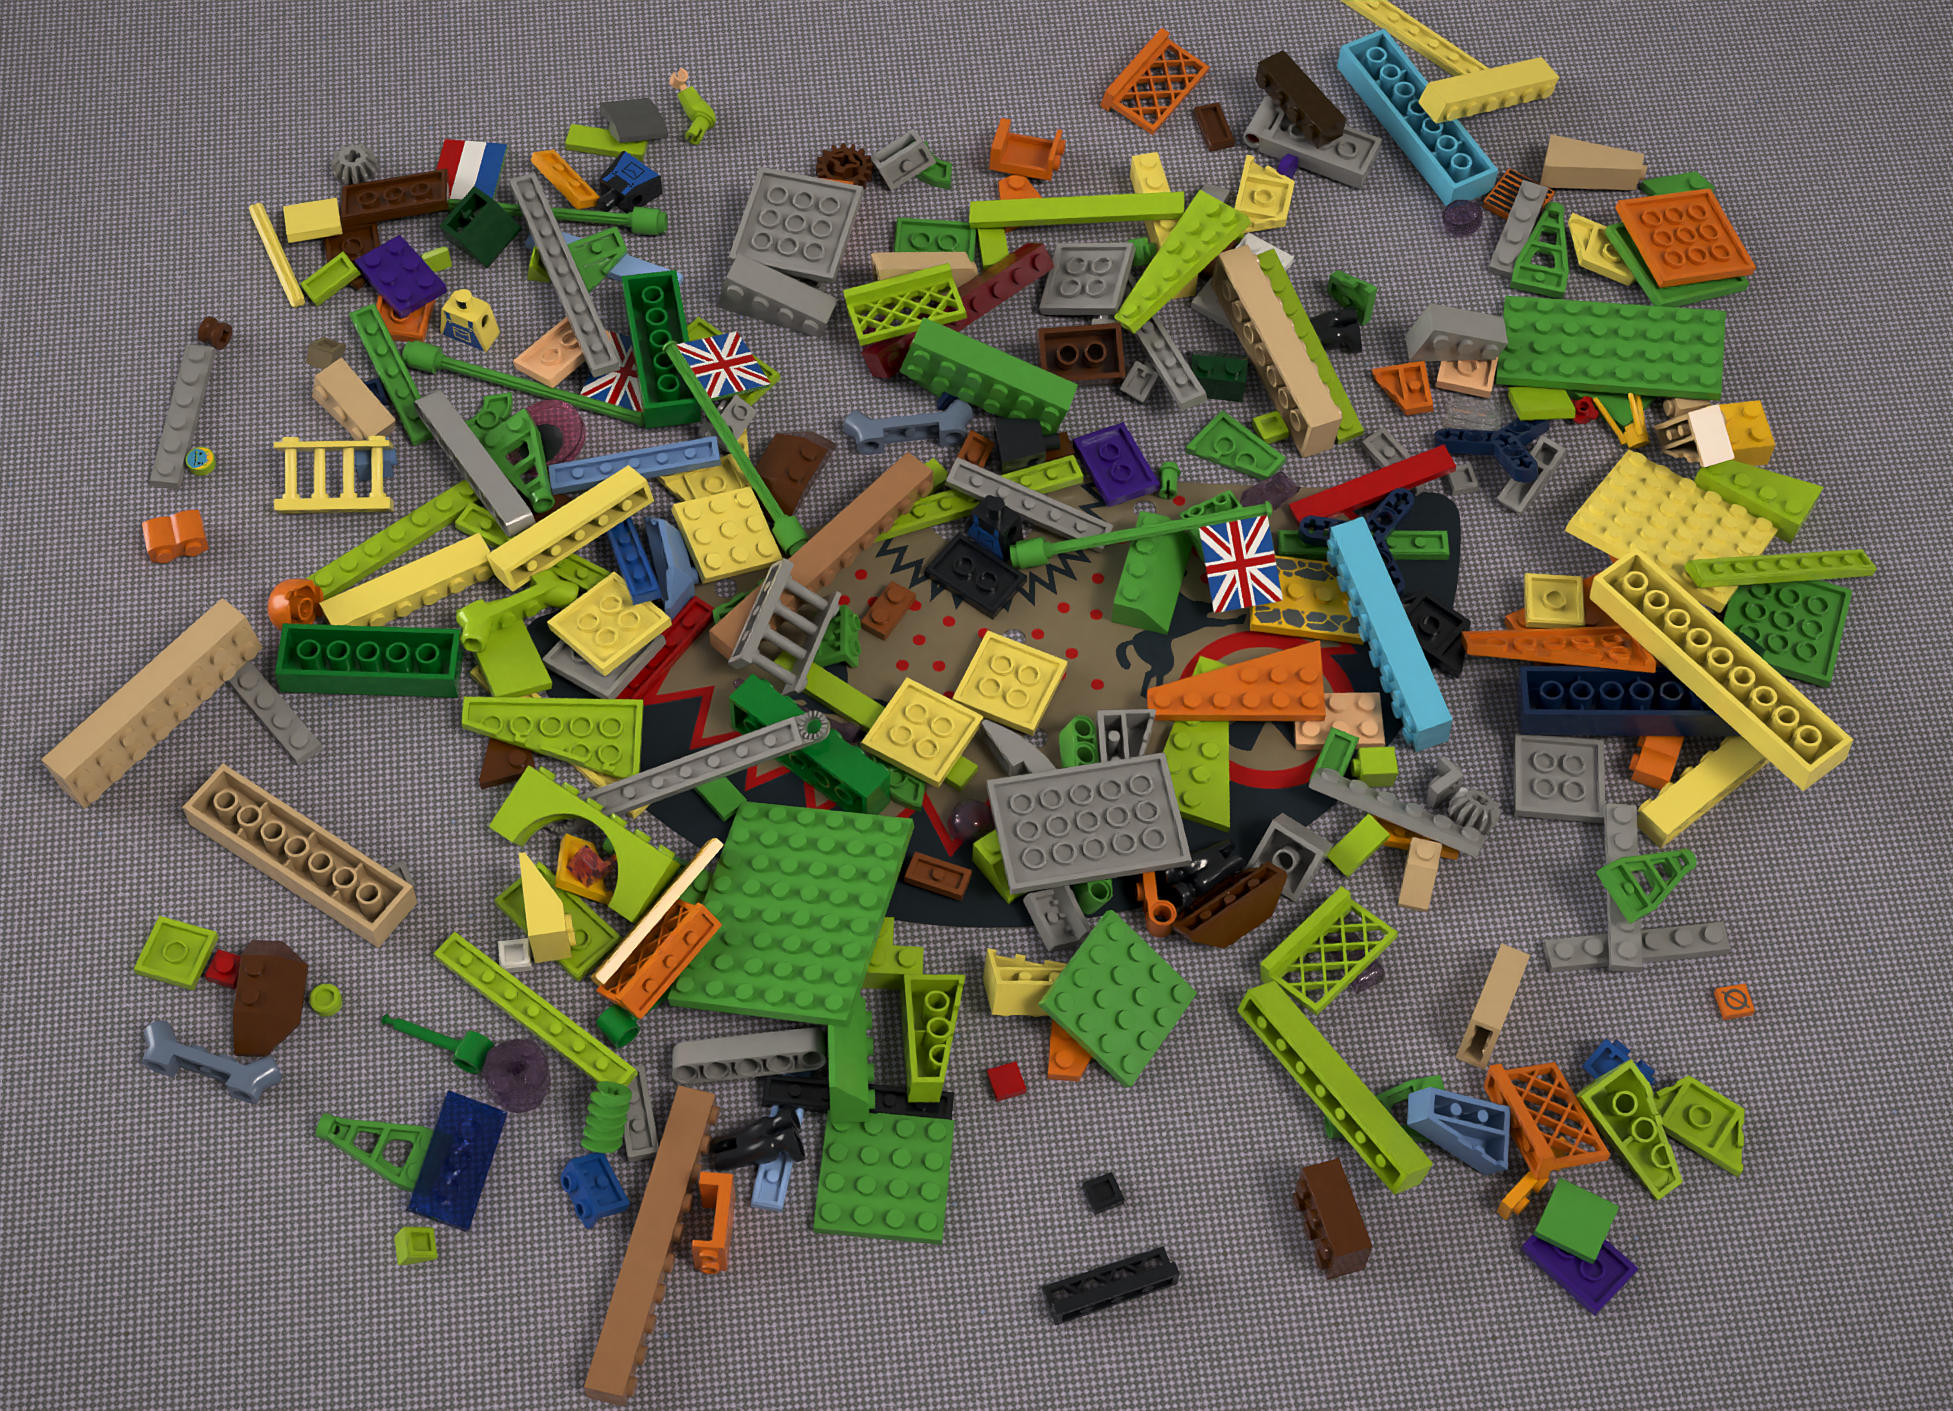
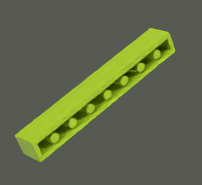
M1275 980L1249 989L1237 1009L1238 1013L1389 1190L1396 1195L1421 1184L1433 1166V1162Z

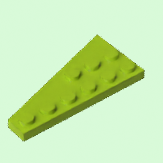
M1199 190L1114 316L1117 323L1121 322L1122 327L1133 334L1136 333L1252 224L1248 216L1206 192Z
M1200 656L1193 676L1227 667L1228 665ZM1175 721L1163 752H1165L1180 815L1182 818L1229 833V721Z
M464 696L462 711L463 729L621 780L640 773L643 700Z

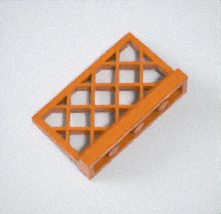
M1161 28L1106 89L1100 105L1108 112L1111 108L1115 109L1151 135H1154L1207 74L1210 68L1168 39L1170 33L1164 28ZM1168 49L1177 55L1178 60H1166L1164 53ZM1185 66L1195 67L1199 70L1198 74H1187ZM1162 67L1164 75L1152 76L1150 69ZM1167 67H1180L1181 75H1169ZM1183 81L1184 90L1172 89L1171 82ZM1166 82L1167 91H1155L1154 83ZM1137 83H1148L1150 91L1138 92ZM1169 97L1170 106L1158 105L1157 98ZM1152 98L1153 107H1141L1140 99ZM1123 99H1134L1136 107L1128 108L1121 102ZM1155 113L1157 121L1152 125L1144 119L1143 114Z
M677 899L608 981L597 988L596 992L601 997L627 1009L636 1018L641 1020L722 924L703 904L697 902L696 905Z
M1555 1062L1504 1070L1502 1064L1489 1066L1483 1088L1492 1103L1511 1107L1509 1133L1536 1180L1547 1179L1552 1170L1608 1161L1610 1156L1608 1149ZM1551 1074L1555 1083L1552 1085L1537 1077L1539 1075ZM1518 1079L1528 1085L1524 1090L1513 1085L1511 1080ZM1532 1086L1548 1092L1547 1098L1545 1099L1531 1093ZM1555 1095L1566 1100L1568 1107L1566 1108L1550 1100ZM1527 1100L1541 1106L1539 1113L1527 1108L1524 1101ZM1548 1109L1561 1115L1562 1118L1559 1122L1543 1115V1113ZM1568 1118L1580 1123L1582 1130L1579 1131L1565 1125L1566 1119ZM1538 1123L1554 1129V1134L1551 1136L1540 1131L1537 1126ZM1559 1132L1575 1138L1574 1145L1558 1139ZM1580 1142H1584L1593 1146L1596 1151L1587 1152L1578 1148ZM1553 1146L1567 1152L1569 1155L1555 1158L1551 1147Z

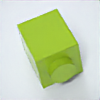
M1395 747L1359 748L1355 759L1351 760L1352 776L1366 783L1368 787L1393 786L1398 775Z

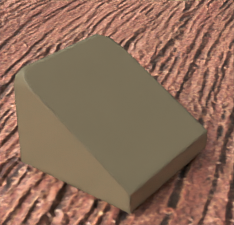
M321 337L308 345L306 362L311 366L324 370L341 358L346 350V345L326 337Z

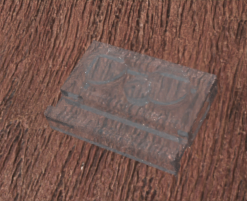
M1448 396L1443 428L1498 431L1501 429L1503 405Z

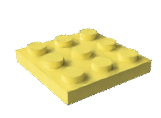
M751 486L676 503L671 508L702 584L768 568L783 559Z
M615 571L547 621L552 632L604 676L672 625L671 618L651 601L633 605L624 579Z
M987 630L952 700L987 719L1033 736L1067 669L1068 661Z
M907 677L862 740L861 749L939 788L980 728L984 716Z

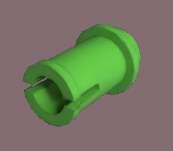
M1164 462L1158 470V474L1161 477L1159 496L1167 499V490L1169 489V498L1173 499L1177 496V478L1180 476L1181 471L1176 463Z

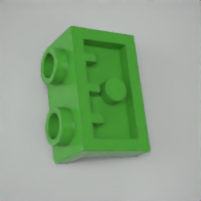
M846 604L839 606L837 614L830 620L814 657V663L820 667L846 661L852 668L859 666L861 647L858 641V631L861 629V622L858 615L854 614Z

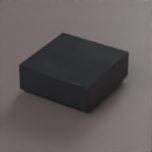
M1112 1172L1082 1183V1189L1094 1215L1123 1205L1125 1202Z

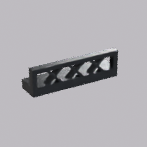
M1162 1246L1043 1286L1042 1292L1056 1326L1177 1285L1180 1273L1176 1263H1170L1165 1248ZM1160 1258L1162 1266L1143 1271L1147 1261ZM1123 1269L1135 1274L1115 1282L1112 1281L1115 1273ZM1110 1274L1108 1279L1103 1277L1105 1275ZM1093 1279L1104 1284V1286L1086 1292L1082 1291L1085 1283ZM1080 1284L1079 1287H1078V1289L1072 1287V1286H1075V1285ZM1065 1290L1074 1294V1296L1055 1302L1052 1293Z

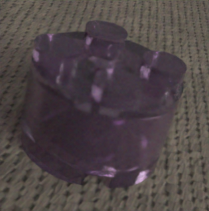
M513 1039L505 1041L488 1051L484 1064V1077L493 1102L513 1113H524L537 1108L551 1089V1074L547 1058L542 1049L533 1040Z

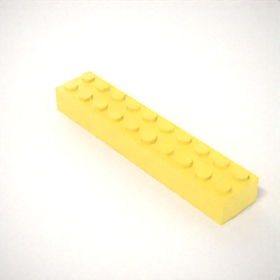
M1637 547L1594 577L1589 598L1802 791H1805L1847 758L1854 739Z

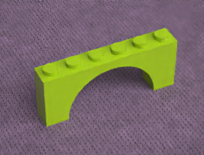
M528 765L489 827L512 843L523 847L533 834L553 822L564 819H583L595 823L610 839L618 862L617 885L608 907L636 924L665 891L680 868L681 864L673 859L676 853L662 844L658 848L654 847L649 843L651 840L650 836L637 828L634 832L630 831L625 827L628 822L613 812L610 817L601 812L604 806L592 798L588 797L584 801L577 796L580 790L564 781L563 785L555 782L554 779L557 775L545 767L541 766L537 770Z

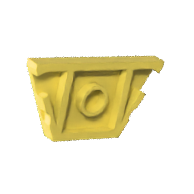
M1251 155L1246 156L1234 208L1247 215L1252 223L1242 233L1285 227L1295 181L1279 174L1270 166L1265 168L1254 163L1255 157Z
M1572 212L1568 219V225L1579 266L1627 286L1637 281L1604 233L1607 227Z

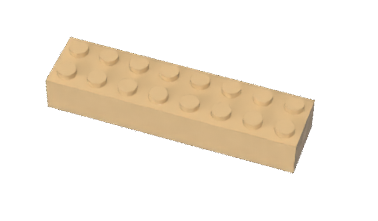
M1248 245L1221 252L1217 256L1210 286L1218 297L1222 309L1271 401L1289 429V434L1301 457L1305 458L1332 449L1342 421V412L1339 406L1335 405L1332 401L1329 387L1320 379L1317 365L1307 355L1305 343L1303 340H1299L1292 319L1287 318L1281 299L1275 296L1269 277L1262 272L1257 255L1252 253Z
M220 599L41 760L61 789L84 809L88 807L92 802L98 800L101 794L114 782L120 780L124 773L137 761L142 760L147 752L159 741L165 739L180 722L187 719L201 703L209 699L222 684L230 680L243 665L252 660L263 647L246 616L225 599Z
M222 764L182 807L191 826L377 948L382 945L418 903L412 885L225 764Z

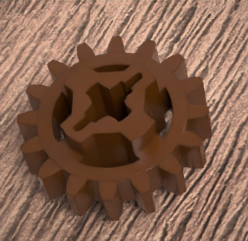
M842 143L841 148L838 149L835 145H831L830 152L824 149L822 151L823 157H817L816 175L818 178L854 182V185L863 186V189L867 188V182L872 181L873 163H871V156L865 155V149L863 148L857 151L855 144L851 145L850 148H846L845 143Z

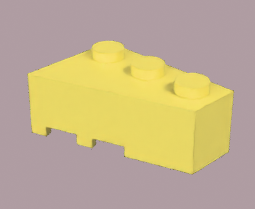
M987 948L983 982L992 1015L1049 1016L1038 1003L1067 964L1045 960L1043 965L1025 961V955L1016 954L1015 959L996 955L997 950Z

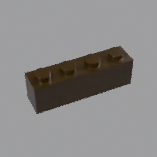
M1284 50L1258 62L1255 77L1257 85L1266 91L1274 104L1285 112L1288 119L1295 123L1303 132L1304 137L1311 141L1317 149L1343 136L1347 118Z

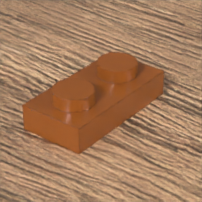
M970 430L957 457L983 468L995 442ZM952 464V466H951V468H950V470H949L947 476L949 475V473H950V471H951V469H952V467H953V464Z
M891 581L860 621L861 628L885 641L915 602L916 593Z
M915 852L904 876V882L962 901L972 877V870Z

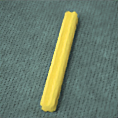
M256 203L255 205H250L251 217L291 306L294 308L303 306L305 303L304 295L263 204Z

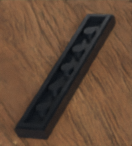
M779 1074L767 1075L764 1081L762 1107L772 1108V1106H779L782 1109L792 1105L795 1110L802 1108L804 1111L828 1113V1110H830L829 1080ZM868 1084V1090L875 1089V1109H869V1113L952 1120L954 1092L942 1091L939 1102H908L907 1087Z

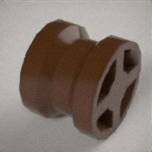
M212 316L206 317L198 330V340L205 344L212 343V346L218 350L224 349L232 336V326L226 322L219 323Z

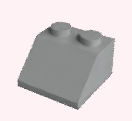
M1281 813L1272 820L1245 870L1258 868L1260 864L1269 861L1286 871L1288 877L1281 893L1296 902L1319 871L1333 844L1284 813Z

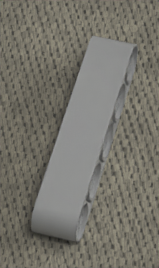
M802 1028L681 1042L673 1048L672 1077L681 1084H695L817 1070L826 1063V1036L820 1029Z

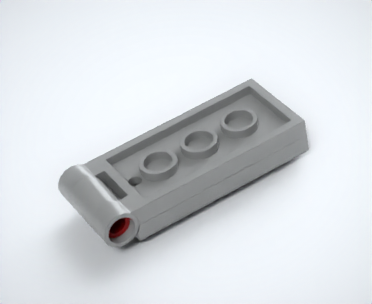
M1270 96L1263 99L1243 135L1244 142L1250 147L1259 148L1261 153L1280 160L1286 154L1294 155L1299 159V167L1361 189L1380 153L1382 144L1381 138L1345 125L1342 137L1317 149L1311 141L1304 137L1303 132L1295 123L1288 119L1285 112L1274 104Z

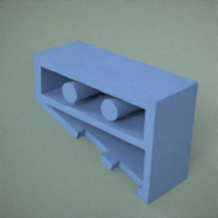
M1433 1087L1409 1094L1407 1125L1485 1176L1507 1170L1511 1107Z

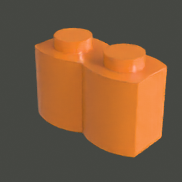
M186 510L176 513L171 517H157L142 523L147 552L154 563H168L179 556H197L209 549L204 521L199 510Z
M1639 736L1636 746L1640 747L1641 751L1639 754H1633L1628 767L1629 770L1633 771L1631 780L1661 791L1671 779L1685 736Z

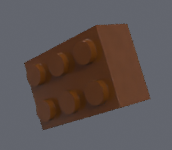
M1121 322L1040 328L1037 330L1035 338L1039 368L1078 384L1077 387L1123 383L1126 374Z
M1336 1158L1302 1168L1299 1180L1296 1182L1297 1187L1295 1193H1293V1201L1297 1211H1302L1306 1222L1303 1225L1306 1237L1309 1241L1313 1240L1317 1250L1314 1255L1318 1269L1320 1271L1324 1270L1327 1280L1364 1270L1373 1246L1340 1159Z

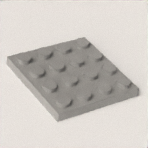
M759 167L729 255L730 263L733 264L739 253L786 275L834 284L863 198V186Z

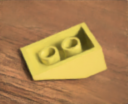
M525 852L519 853L528 937L535 963L572 958L571 946H576L577 944L571 913L565 914L563 902Z

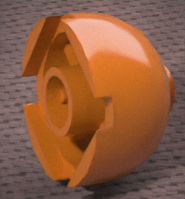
M291 578L275 586L269 596L267 610L270 621L279 631L282 632L283 623L313 624L317 617H322L323 614L319 603L324 601L322 589L320 586H315L314 581L303 578Z

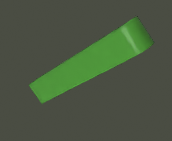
M1078 715L1059 733L1062 768L1099 763L1095 724L1089 717ZM1111 878L1073 884L1075 899L1083 913L1094 914L1111 899L1113 893Z

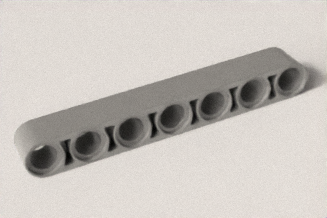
M437 389L414 401L415 410L422 422L504 533L511 538L536 524L527 504L444 393Z

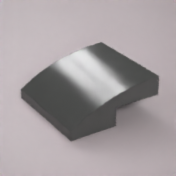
M649 98L600 102V113L610 122L609 133L619 143L668 138V130L664 120Z

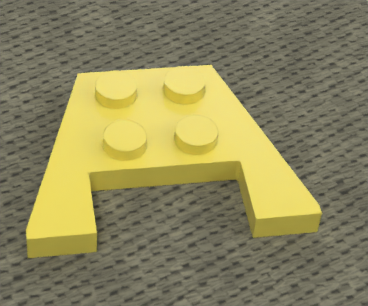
M746 428L737 441L749 458ZM731 453L720 457L721 466L655 477L681 502L748 486L752 487Z

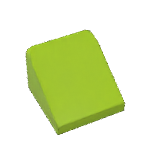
M403 1227L395 1235L398 1265L416 1264L438 1258L434 1227Z

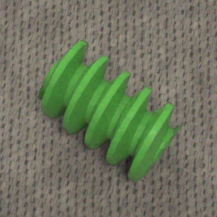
M602 1081L596 1084L598 1090L590 1094V1099L593 1103L588 1105V1111L591 1114H588L585 1119L588 1126L584 1127L583 1133L587 1137L581 1140V1146L593 1152L613 1153L620 1149L623 1143L622 1136L625 1133L624 1125L627 1122L632 1092L622 1084Z

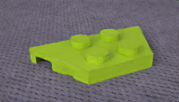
M1690 1075L1678 1080L1671 1087H1665L1657 1091L1653 1098L1658 1113L1661 1114L1665 1133L1738 1178L1743 1171L1742 1148L1744 1146V1134L1742 1126L1744 1124L1745 1109Z

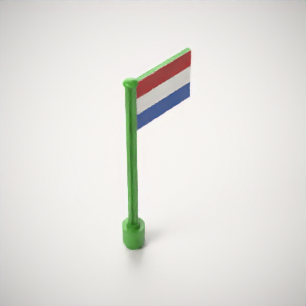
M452 139L444 140L436 170L447 169L449 173L448 210L453 211L474 186L493 200L495 199L508 150L507 144ZM498 203L510 216L523 217L518 204ZM550 207L557 220L627 225L628 228H632L633 234L659 236L660 233L665 234L667 231L668 214L667 212H661V209L634 207L633 212L625 214Z

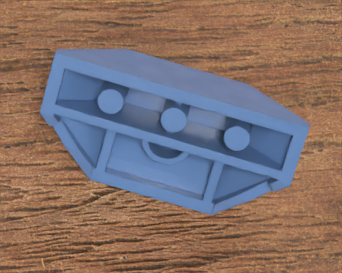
M645 516V533L653 568L657 575L656 580L661 590L662 598L660 599L663 612L672 621L694 597V584L699 583L696 567L690 566L689 561L693 560L681 532L664 519Z

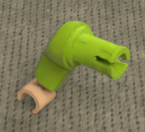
M680 68L677 72L678 77L673 72L669 82L672 87L680 89L681 92L677 94V97L687 116L693 122L685 134V139L688 140L692 135L688 142L693 145H699L706 131L714 128L716 115L693 86L687 87L685 82L688 79V73L685 69Z

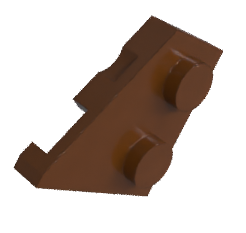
M490 737L479 777L481 790L519 780L528 765L536 769L531 750Z

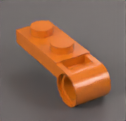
M1154 871L1138 874L1139 883L1135 884L1136 900L1142 902L1146 928L1155 937H1166L1173 930L1176 909L1172 903L1166 900H1158ZM1161 915L1166 917L1168 921L1159 922L1154 917Z

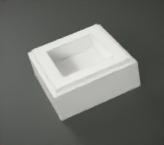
M529 938L498 941L499 965L509 973L532 970Z

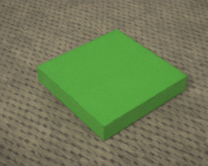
M1559 1178L1533 1235L1594 1264L1619 1206Z

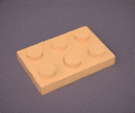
M566 316L514 359L513 363L518 371L554 388L584 363L586 359ZM605 330V332H606V334H607V336H608V338H609V341H610L611 338H610L609 332H608L607 330Z
M1498 357L1495 360L1441 361L1435 387L1490 399Z
M1324 693L1325 721H1293L1295 750H1322L1331 727L1358 737L1359 742L1355 750L1361 747L1385 746L1380 693Z

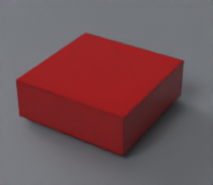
M1017 1061L986 1071L996 1102L1026 1093L1027 1088Z

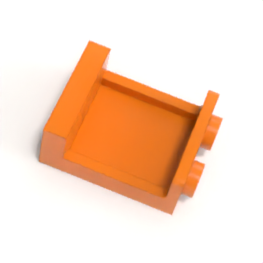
M1001 118L991 146L989 170L1051 181L1054 171H1059L1061 156L1065 152L1066 140H1062L1063 130L1057 129L1054 140L1010 133L1011 119Z
M700 1172L699 1187L702 1208L716 1209L712 1240H692L695 1269H700L705 1274H718L719 1271L727 1272L736 1202L734 1176L727 1173Z

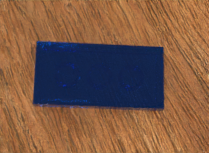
M448 1090L437 1117L406 1211L467 1233L470 1229L508 1112Z

